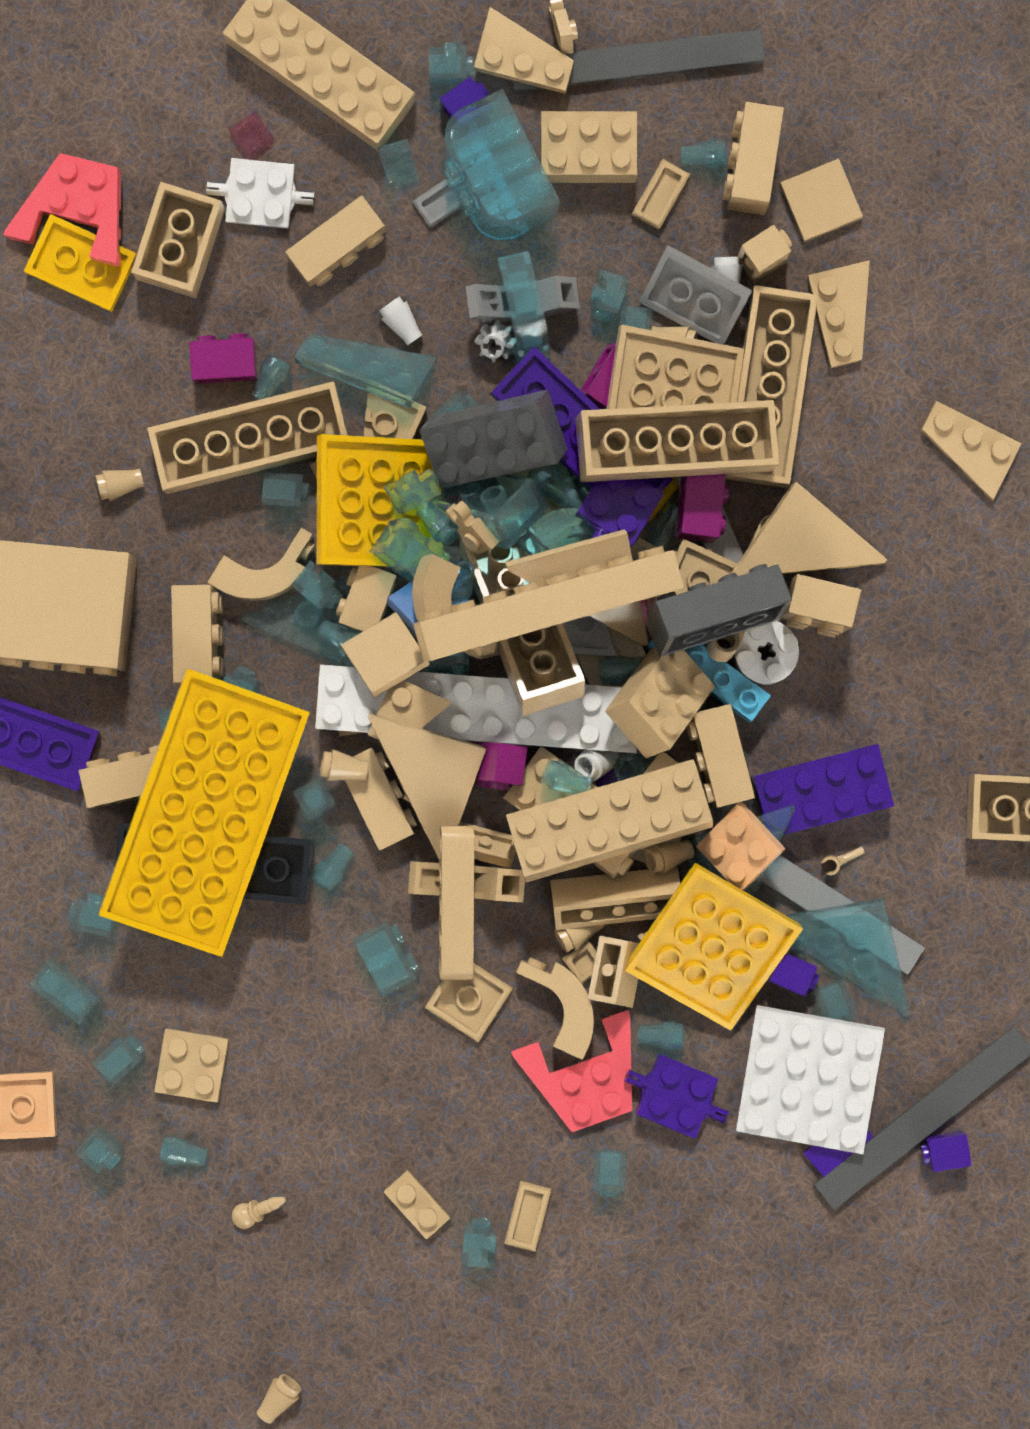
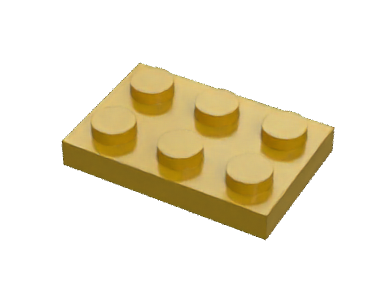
M50 214L24 272L112 313L133 268L137 253L119 245V254L121 255L119 267L93 261L89 255L96 234Z

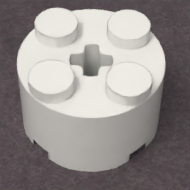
M777 621L747 630L740 646L733 655L734 665L738 672L756 685L775 684L790 675L797 664L799 657L797 638L787 626ZM768 645L770 646L769 652L773 654V657H768L763 661L760 659L762 654L757 650Z

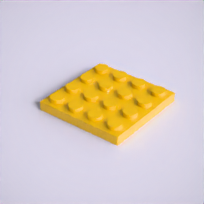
M329 434L317 435V565L417 568L423 556L434 554L442 558V489L439 488L423 440Z
M695 863L631 954L625 971L731 1031L803 928L798 922Z

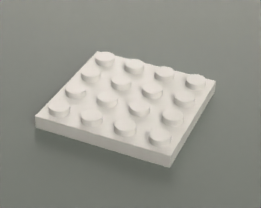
M757 1005L736 1131L863 1154L885 1028Z

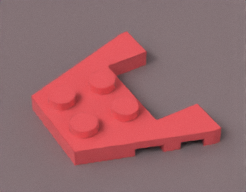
M60 153L7 226L3 235L15 241L34 245L43 215L50 216L52 214L64 220L98 228L89 257L93 261L119 267L121 263V255L119 254V240H121V229L119 228L121 171L115 166Z
M628 1009L601 1019L612 1051L549 1072L538 1041L511 1051L514 1059L571 1132L632 1111V1085L624 1082L625 1077H630L626 1075L627 1071L631 1070L630 1012Z

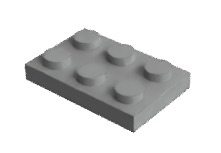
M668 245L639 303L684 327L690 326V330L697 331V334L714 343L724 345L752 290Z

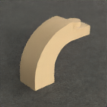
M301 528L282 559L275 565L262 570L245 568L224 555L207 583L229 596L242 600L260 601L282 595L296 586L308 572V569L299 564L301 558L306 561L315 547V544L312 543L314 536Z
M434 554L421 557L414 576L412 600L418 622L421 621L420 614L442 609L443 615L452 612L451 593L461 567ZM498 642L463 652L480 658L481 655L494 654Z
M410 861L408 893L439 896V863ZM474 866V898L523 902L525 878L522 870Z
M531 957L528 962L521 960L516 973L550 988L556 993L563 1005V1022L553 1047L583 1060L592 1038L594 1025L592 1005L583 984L568 968L556 961L551 972L545 971L547 964Z

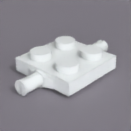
M231 158L230 175L226 184L207 182L206 186L207 188H213L206 189V195L225 197L227 204L226 223L289 229L290 216L295 204L314 206L313 199H315V192L296 191L294 184L295 165L287 163Z

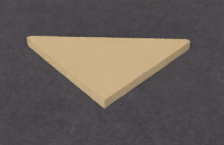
M795 482L788 488L732 573L741 576L749 573L748 571L751 568L761 564H767L768 567L778 564L782 574L806 573L828 569L876 566L885 563L887 559L799 483Z
M623 529L505 562V566L508 571L529 583L537 582L538 587L546 586L545 579L565 573H569L570 578L577 577L576 570L597 564L601 565V569L609 568L607 561L631 555L628 534ZM640 601L589 615L643 646L649 645Z
M369 713L367 718L439 859L440 826L459 825L486 748L482 745Z

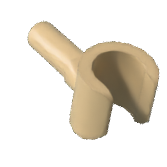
M859 847L838 857L829 855L822 860L821 864L827 860L835 861L836 869L826 873L827 875H835L841 865L865 854L862 847Z

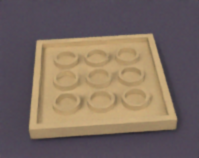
M620 325L618 327L606 409L737 402L744 349Z

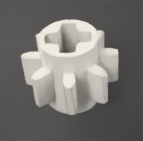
M496 320L495 324L491 327L484 323L480 329L481 334L475 339V343L481 345L479 355L491 358L492 362H495L500 356L507 359L511 353L509 348H513L516 343V339L511 338L510 335L512 327L501 325L499 320Z

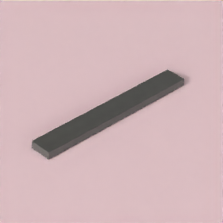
M761 29L575 51L566 55L574 60L568 86L759 64L765 61ZM513 81L514 93L544 90V88Z
M1013 1025L876 1133L873 1138L865 1143L863 1154L853 1153L825 1177L822 1176L813 1184L835 1210L1029 1057L1030 1044Z

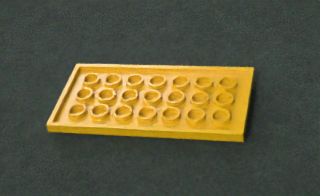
M186 668L98 915L222 957L310 712Z

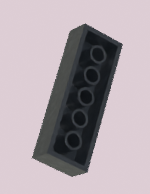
M129 823L118 824L115 865L127 835ZM266 835L243 899L308 904L314 840Z

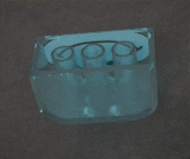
M501 89L455 112L448 121L445 130L442 157L447 170H444L443 173L450 188L456 187L461 197L458 199V203L465 216L470 215L477 229L491 239L505 241L514 239L555 219L561 202L504 90Z

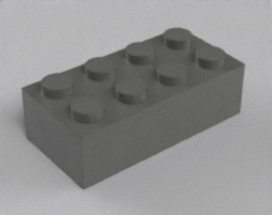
M548 390L431 416L419 430L440 489L557 464L568 449Z
M761 564L751 568L748 571L749 573L737 576L736 573L728 574L721 577L718 583L708 586L705 582L698 583L688 588V592L676 595V592H669L658 597L646 624L659 658L779 621L792 601L779 565L768 567L767 564Z

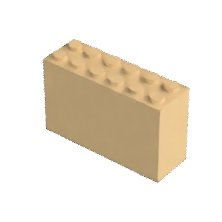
M0 540V665L22 668L23 662H29V667L49 671H54V665H61L62 671L85 674L86 668H92L94 674L117 677L118 671L126 672L137 558L127 552Z

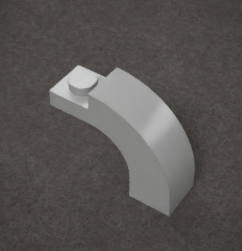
M552 276L535 282L507 286L484 284L466 286L470 318L481 319L482 323H495L496 320H499L501 323L549 317L580 309L576 277Z

